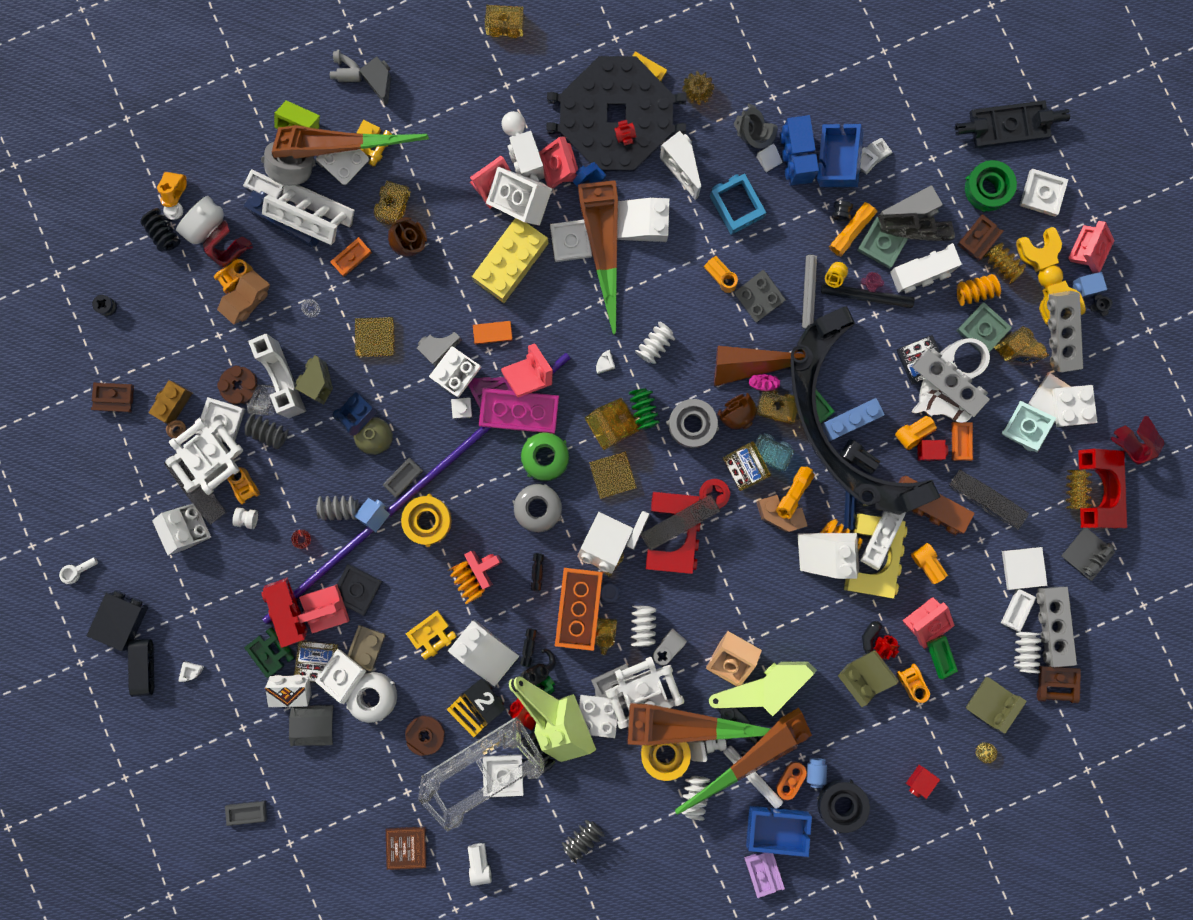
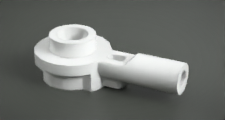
M93 557L78 566H64L59 574L61 581L65 584L77 582L81 572L98 564L97 559Z

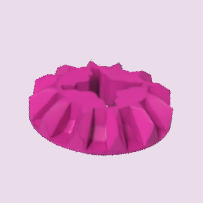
M758 374L753 375L749 379V385L756 390L772 391L780 386V380L776 376Z

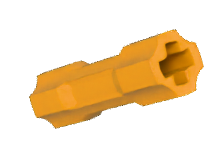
M864 202L844 230L831 243L829 249L841 257L865 225L874 217L877 210L869 203Z
M799 468L793 479L792 486L776 509L778 516L783 519H791L798 507L802 494L809 487L815 476L811 468Z

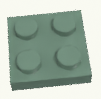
M876 217L857 251L890 269L910 235Z
M983 302L956 331L965 339L973 338L981 341L990 352L1012 327Z

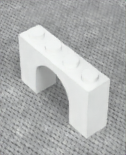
M268 334L249 340L248 342L255 359L264 365L275 387L276 392L270 394V398L276 413L289 419L306 412L300 394L295 389L296 384L279 342Z

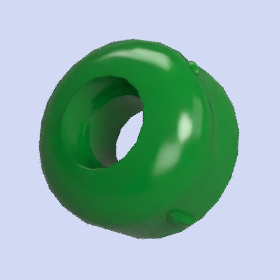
M990 160L980 163L965 178L964 190L967 200L972 206L983 212L1000 209L1012 199L1015 191H1017V181L1014 172L1008 165L1000 161ZM983 180L991 182L996 188V193H987L983 188Z

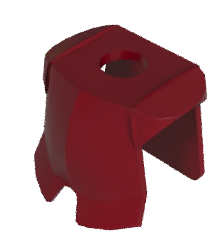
M226 220L218 225L203 243L205 253L221 267L227 266L238 259L246 250L253 248V246H250L252 243L244 237L234 240L225 251L214 248L230 232Z
M1144 416L1137 430V434L1145 444L1140 443L1134 432L1126 425L1114 431V434L1119 437L1118 439L1111 437V440L1121 446L1123 451L1136 465L1157 458L1165 444L1148 416Z

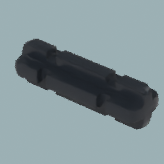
M534 553L532 591L541 590L542 583H540V580H542V562L544 560V555L541 553Z
M527 628L525 636L527 637L524 640L523 657H521L520 663L522 666H531V656H533L535 644L534 638H536L537 633L536 629Z

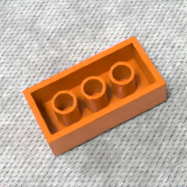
M564 568L555 646L594 651L603 572Z

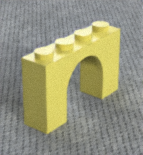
M856 514V525L853 533L872 536L881 517ZM905 521L901 522L888 550V559L884 568L875 574L858 573L857 579H845L844 590L887 598H894L897 595L899 585L896 583L897 576H900L902 569L901 564H899L900 557L903 556L905 549L902 543L903 538L907 535Z

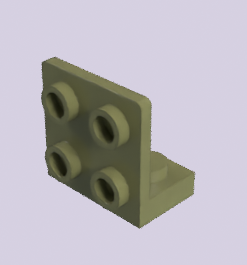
M875 650L847 664L838 675L861 707L866 706L876 694L899 682Z
M985 677L967 704L966 709L997 731L1006 734L1027 701L1020 696L1012 694L991 678Z

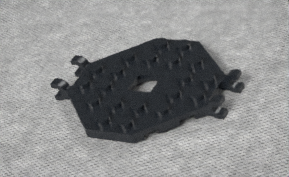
M598 56L561 94L547 92L548 104L560 103V124L547 122L546 130L548 134L561 133L590 164L595 162L602 171H635L672 134H676L679 131L683 135L686 134V123L673 125V104L686 105L687 93L672 94L636 56ZM608 105H626L627 123H633L636 137L632 138L633 143L624 146L623 141H617L614 128L619 126L618 122H607Z

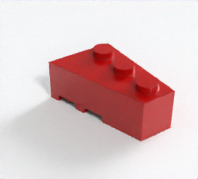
M288 577L265 585L263 592H261L262 598L268 604L269 616L273 621L281 648L304 640L308 630L305 622L300 623L298 615L301 614Z

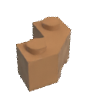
M253 270L241 276L236 289L221 298L217 310L233 324L240 321L243 322L260 302L268 296L267 291L270 284Z
M778 495L756 501L761 519L780 530L790 532L807 527L802 508L796 509L791 519H783L778 516L776 511L780 503Z

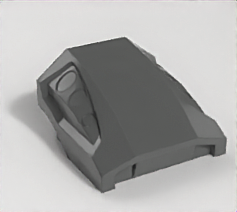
M334 705L291 707L289 717L290 746L333 745L332 721Z

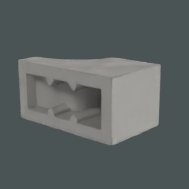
M455 332L444 338H434L429 335L428 337H423L418 342L419 346L417 349L436 367L452 346L455 348L462 340Z

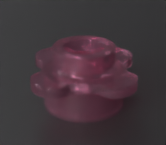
M871 272L867 274L866 278H862L861 284L865 285L870 292H875L878 287L884 285V281L881 280V276L878 273Z

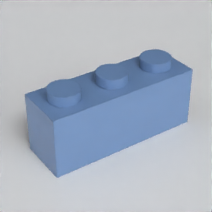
M877 398L822 423L821 426L827 439L832 441L885 414Z

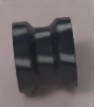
M835 201V212L832 213V219L844 222L850 221V211L853 209V204L847 201Z
M98 295L92 302L93 309L104 316H111L117 310L116 302L106 295Z

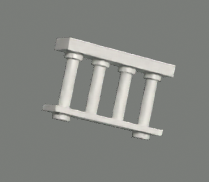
M284 185L283 195L279 199L267 195L264 197L262 208L263 215L330 245L335 242L337 227L340 223L348 227L352 226L355 211L300 185ZM292 201L298 205L295 207L288 204L287 202ZM307 208L314 211L315 213L310 214L304 210ZM322 216L328 217V218L332 219V221H331V222H328V221L322 219L321 217H322Z

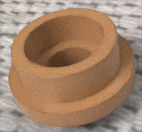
M173 420L166 426V433L171 438L176 439L186 431L185 424L180 420ZM178 426V429L173 431V428Z

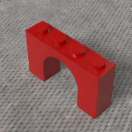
M1106 449L1078 450L1079 470L1095 471L1100 476L1104 487L1103 500L1097 508H1080L1081 528H1127L1124 451Z
M652 493L651 512L678 516L686 525L687 537L684 544L672 552L647 550L645 569L693 574V570L697 569V559L694 558V553L699 548V539H696V531L700 532L701 520H698V512H702L703 501H699L700 496Z

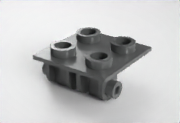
M764 269L734 292L756 323L776 307L782 305L786 300Z
M1083 528L1061 557L1092 581L1115 553L1113 549L1115 547L1110 543L1106 544L1088 528Z

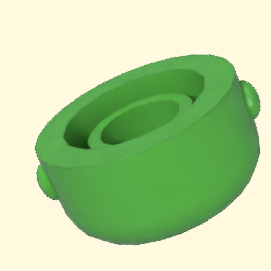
M547 432L529 437L521 451V462L528 473L527 477H533L539 481H552L560 477L565 472L569 463V451L566 446V440L563 441L557 435ZM542 448H549L554 453L553 462L547 466L540 465L536 461V454Z

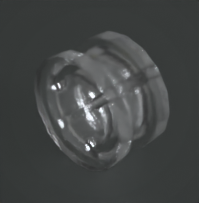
M307 299L302 303L301 310L306 316L312 318L320 313V306L315 300ZM312 304H315V305H313V307L315 308V310H314V311L311 310V311L308 313L309 310L307 309V306H311Z

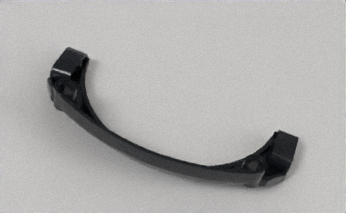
M845 306L818 318L813 324L808 325L797 346L791 351V380L797 413L806 438L815 454L832 477L862 506L874 504L876 510L900 515L940 498L933 480L916 483H896L874 478L861 472L837 453L827 439L819 421L816 408V384L821 365L836 341L856 324L848 307ZM797 352H802L805 358L797 360L794 355ZM863 492L871 493L872 500L870 502H865L862 499Z

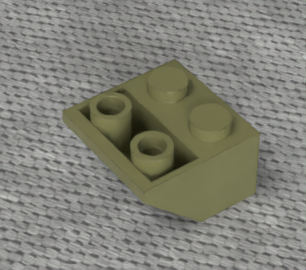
M314 355L306 363L305 368L307 369L304 374L300 375L296 380L297 386L295 389L324 405L333 390V385L327 363Z

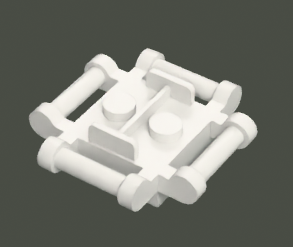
M199 417L194 425L176 439L173 438L169 441V444L176 450L177 454L169 457L165 463L168 467H172L184 484V489L187 493L194 491L201 485L203 491L210 495L214 492V488L232 474H237L240 471L235 464V458L243 452V449L235 443L224 428L225 424L222 420L215 421L209 428L205 421ZM200 429L203 431V433H202L201 435H196V436L193 437L190 441H188L186 444H184L183 447L181 446V444H182L183 442H185L187 439H189L192 435H194V434H195L196 432H198ZM217 432L221 435V437L224 439L226 444L231 449L230 452L226 449L224 444L216 435ZM181 460L184 461L194 475L195 479L193 481L189 479L178 464Z
M649 657L642 663L622 671L620 669L614 671L618 685L605 692L607 698L611 700L620 729L628 727L629 716L625 717L617 696L619 693H622L628 711L630 703L651 704L666 708L684 703L683 696H680L673 678L671 665L656 669L652 657ZM649 668V670L646 671V672H643V673H641V674H639V675H636V676H634V677H631V678H629V679L624 680V678H626V677H628V676H631V675H633V674H636V673H638V672H640V671H643V670ZM662 675L665 676L673 697L667 700L659 679Z

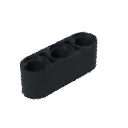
M152 639L129 641L128 685L131 697L152 696L154 693V644Z

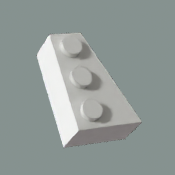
M952 243L942 251H933L928 256L920 259L917 258L895 267L890 274L898 293L905 291L906 294L916 290V286L921 284L925 287L933 284L935 279L940 278L941 281L951 277V273L962 264Z

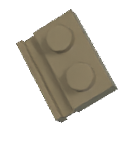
M358 625L347 656L363 669L372 672L386 634Z

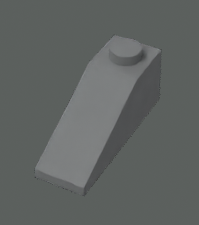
M931 185L883 210L878 217L882 220L922 219L926 216L931 218L939 213L938 209L943 204Z

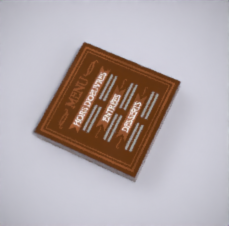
M426 826L386 828L387 870L427 867Z

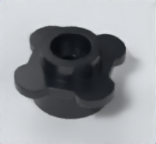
M1101 294L1096 295L1094 303L1090 306L1091 311H1096L1101 316L1108 315V310L1113 304L1112 300Z

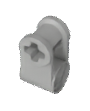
M672 628L653 653L654 661L659 665L668 664L683 648L687 640ZM665 651L666 660L658 661L659 656L657 653Z

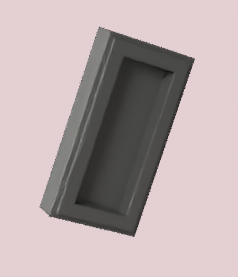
M409 457L387 479L383 486L395 498H398L423 470Z
M266 800L226 805V826L266 822Z

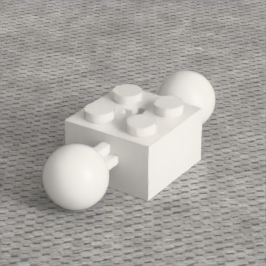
M515 111L508 112L502 119V129L507 135L512 136L509 138L510 145L507 146L515 172L539 182V180L545 178L544 168L532 132L522 133L526 126L524 117Z

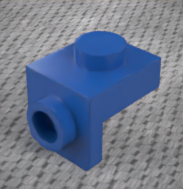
M593 162L587 167H584V165L576 171L575 174L577 176L572 182L577 187L578 184H583L587 180L591 183L602 182L606 174Z

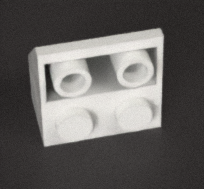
M452 346L429 377L446 391L459 398L481 366Z
M196 503L163 512L152 520L167 555L186 550L211 538Z

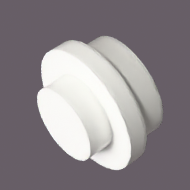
M179 203L173 207L164 206V215L170 220H177L183 215V207Z

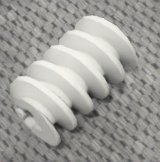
M658 322L659 327L653 328L654 333H649L650 339H644L645 345H639L640 351L635 350V353L648 363L656 364L654 357L661 358L659 351L666 352L663 345L670 347L668 339L675 340L672 330L662 322Z
M632 606L637 609V611L632 612V615L636 616L637 619L631 620V622L637 624V626L631 628V630L637 632V634L631 636V638L637 640V642L632 643L631 646H650L655 644L656 640L650 637L655 636L656 632L650 629L656 627V624L651 623V621L656 620V617L651 615V613L656 612V609L650 606Z
M1016 633V636L1020 637L1021 640L1015 641V643L1021 647L1015 649L1020 655L1015 656L1014 659L1020 661V663L1014 664V667L1020 669L1021 672L1040 673L1034 667L1040 666V663L1035 661V659L1040 658L1041 655L1035 653V651L1041 650V647L1035 644L1041 642V639L1036 637L1041 635V633Z
M691 776V778L685 779L690 786L684 787L689 794H684L683 797L687 800L691 799L708 786L705 783H709L710 779L701 776ZM703 800L683 811L682 814L690 819L705 820L701 815L706 813V810L702 807H705L707 802Z

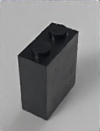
M117 590L105 593L86 636L117 650L127 651L129 641L134 640L148 607L142 605L143 601L136 598L128 599L125 597V593Z

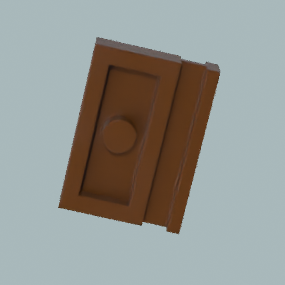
M982 214L957 245L969 255L974 256L977 261H980L1004 231L1000 230L996 224Z
M93 382V405L91 410L132 413L131 404H133L134 385Z

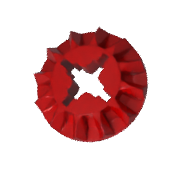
M710 479L704 482L700 488V500L709 509H720L729 501L730 490L722 480ZM713 486L716 492L723 493L716 497V502L712 496H706V494L712 492Z

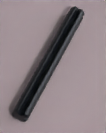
M823 283L821 286V293L826 295L912 308L915 303V298L847 286L833 288L828 286L827 283Z

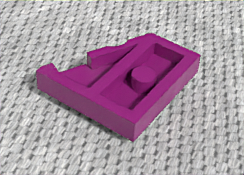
M505 377L473 378L468 384L479 408H481L482 388L513 391Z

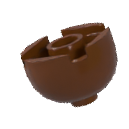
M409 217L400 218L393 223L388 231L389 246L396 254L403 257H412L425 248V242L427 241V235L419 222L415 223Z
M746 393L745 397L743 394H740L725 404L727 408L723 412L720 409L717 414L726 427L736 430L747 429L753 424L752 421L756 416L757 408L751 396Z

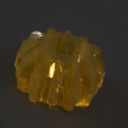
M696 71V75L690 73L689 78L684 79L683 83L685 85L682 87V91L687 93V98L691 97L690 103L697 100L699 105L701 100L706 103L708 97H712L714 84L711 83V77L706 78V72L700 75L699 71Z

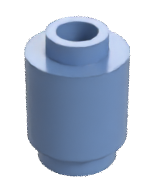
M810 758L809 763H807V783L811 784L813 788H822L823 785L827 784V764H825V759Z

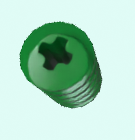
M646 388L628 393L634 396L630 399V402L636 403L632 406V410H637L633 416L640 418L635 421L636 425H641L637 430L651 428L660 423V420H654L658 413L652 412L657 407L650 405L655 398L648 397L653 391Z

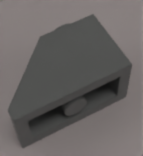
M376 56L359 71L364 80L384 105L388 104L391 76L389 71L391 69L384 60L381 62Z

